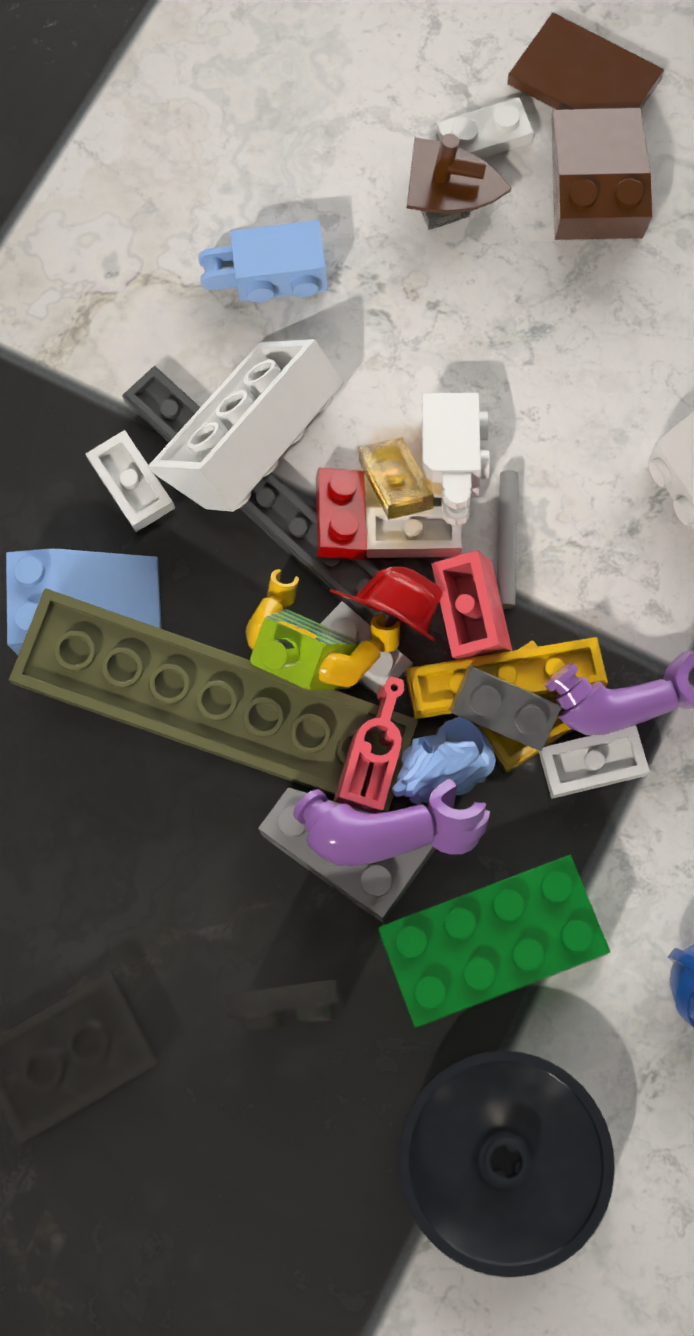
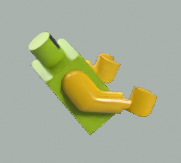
M280 569L272 572L267 598L262 599L246 627L247 642L253 650L250 663L308 690L350 689V686L355 685L381 657L380 652H391L397 649L400 636V622L398 621L394 626L386 628L385 614H378L372 618L371 640L360 642L288 609L283 610V607L294 603L299 578L296 576L294 581L289 584L280 583Z

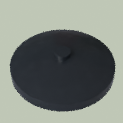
M491 1051L466 1057L453 1063L436 1075L418 1095L407 1115L399 1148V1174L406 1203L418 1227L428 1240L448 1258L463 1267L498 1277L529 1276L556 1267L577 1253L593 1236L607 1211L611 1199L615 1162L612 1140L606 1121L587 1090L572 1075L548 1060L515 1051Z

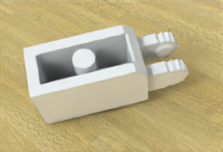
M422 393V490L432 498L441 497L443 520L446 521V524L448 523L455 527L463 523L466 524V521L469 520L471 497H479L480 479H489V450H480V440H488V412H479V393Z

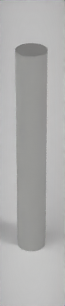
M513 470L500 472L497 586L503 609L515 608L519 474Z

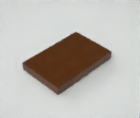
M552 12L509 72L507 84L556 110L642 109L661 81L664 69Z

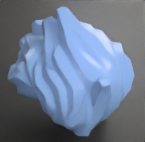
M460 716L445 721L438 728L436 735L413 739L412 745L403 751L401 758L403 766L396 779L398 782L392 788V792L396 797L404 795L405 797H410L409 800L418 805L422 802L429 803L431 792L450 778L457 784L456 795L468 793L477 783L485 782L486 777L494 770L496 762L494 748L488 741L487 735L473 722Z

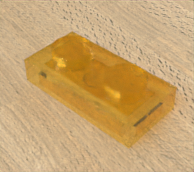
M402 437L358 447L359 463L388 520L433 509L434 494Z

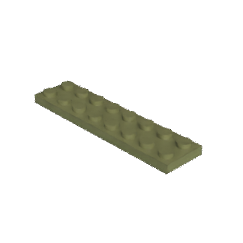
M44 588L9 678L10 684L315 790L319 789L323 793L335 796L350 741L354 733L365 722L374 719L378 710V705L336 690L304 689L252 665L248 659ZM395 711L392 712L390 721L399 729L402 742L385 806L381 813L389 812L394 796L392 788L398 782L396 779L403 766L401 761L402 753L410 746L418 719ZM371 732L365 734L364 741L372 745L371 753L384 755L386 746L379 743L380 735Z

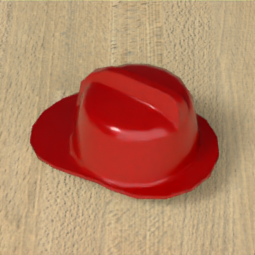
M389 567L381 570L355 597L332 589L329 591L341 598L394 617L430 640L437 641L427 633L437 605L442 597V590L437 584L412 569Z

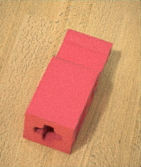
M391 676L377 693V699L380 703L376 717L365 722L354 733L333 801L341 804L346 803L351 807L374 814L383 811L401 749L402 737L400 731L390 719L395 702L404 691L402 679ZM371 732L380 735L379 743L386 746L384 755L371 753L372 745L364 741L365 734Z

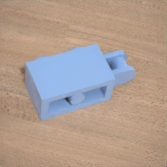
M320 220L230 231L232 246L205 249L198 255L199 265L204 267V273L200 277L201 286L207 290L237 288L240 302L252 301L262 303L274 297L290 295L309 297L317 292L328 291ZM234 266V268L222 269V267Z

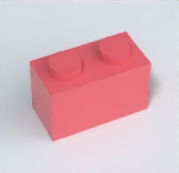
M476 550L431 563L435 582L442 590L440 605L452 657L460 660L512 651L492 561Z

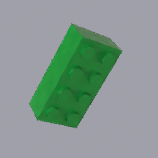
M571 854L378 927L381 941L414 1029L611 953Z

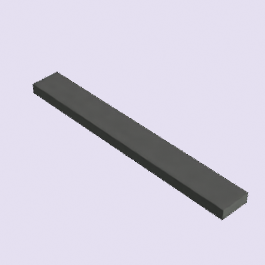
M155 365L122 395L124 402L168 443L201 408ZM272 472L258 482L250 492L249 500L239 508L328 591L332 589L355 597L379 572L366 558L358 560L317 557L316 512ZM332 594L340 602L343 601L370 626L374 616L383 614ZM386 615L385 627H392L398 621L401 624L402 621Z

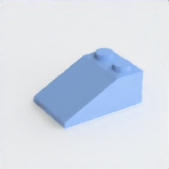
M67 549L6 552L7 645L17 655H19L44 588L162 629L158 557Z

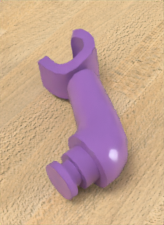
M694 651L682 652L665 670L663 679L619 689L605 688L601 682L591 685L584 676L578 678L575 675L578 668L574 663H570L555 673L545 683V687L550 692L556 690L559 693L556 700L563 708L560 710L558 717L568 727L585 735H606L643 723L677 708H694V690L688 680L689 672L694 667Z
M449 778L431 792L428 809L421 804L390 812L366 814L354 810L346 803L335 805L333 802L327 801V796L318 789L307 793L301 798L294 808L293 815L299 823H305V829L309 832L307 838L308 846L321 858L339 866H359L390 859L430 844L443 853L451 855L464 854L471 851L486 832L490 811L485 810L486 803L474 802L471 807L465 810L452 809L455 803L457 784Z

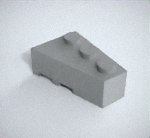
M287 788L258 829L262 836L377 920L384 923L436 848L430 844L390 859L359 866H339L321 858L308 846L307 838L309 832L305 829V823L301 824L294 818L295 806L307 793ZM331 801V802H333L335 805L341 804V803H338V802H335V801ZM352 807L354 810L362 813L374 814L368 811Z

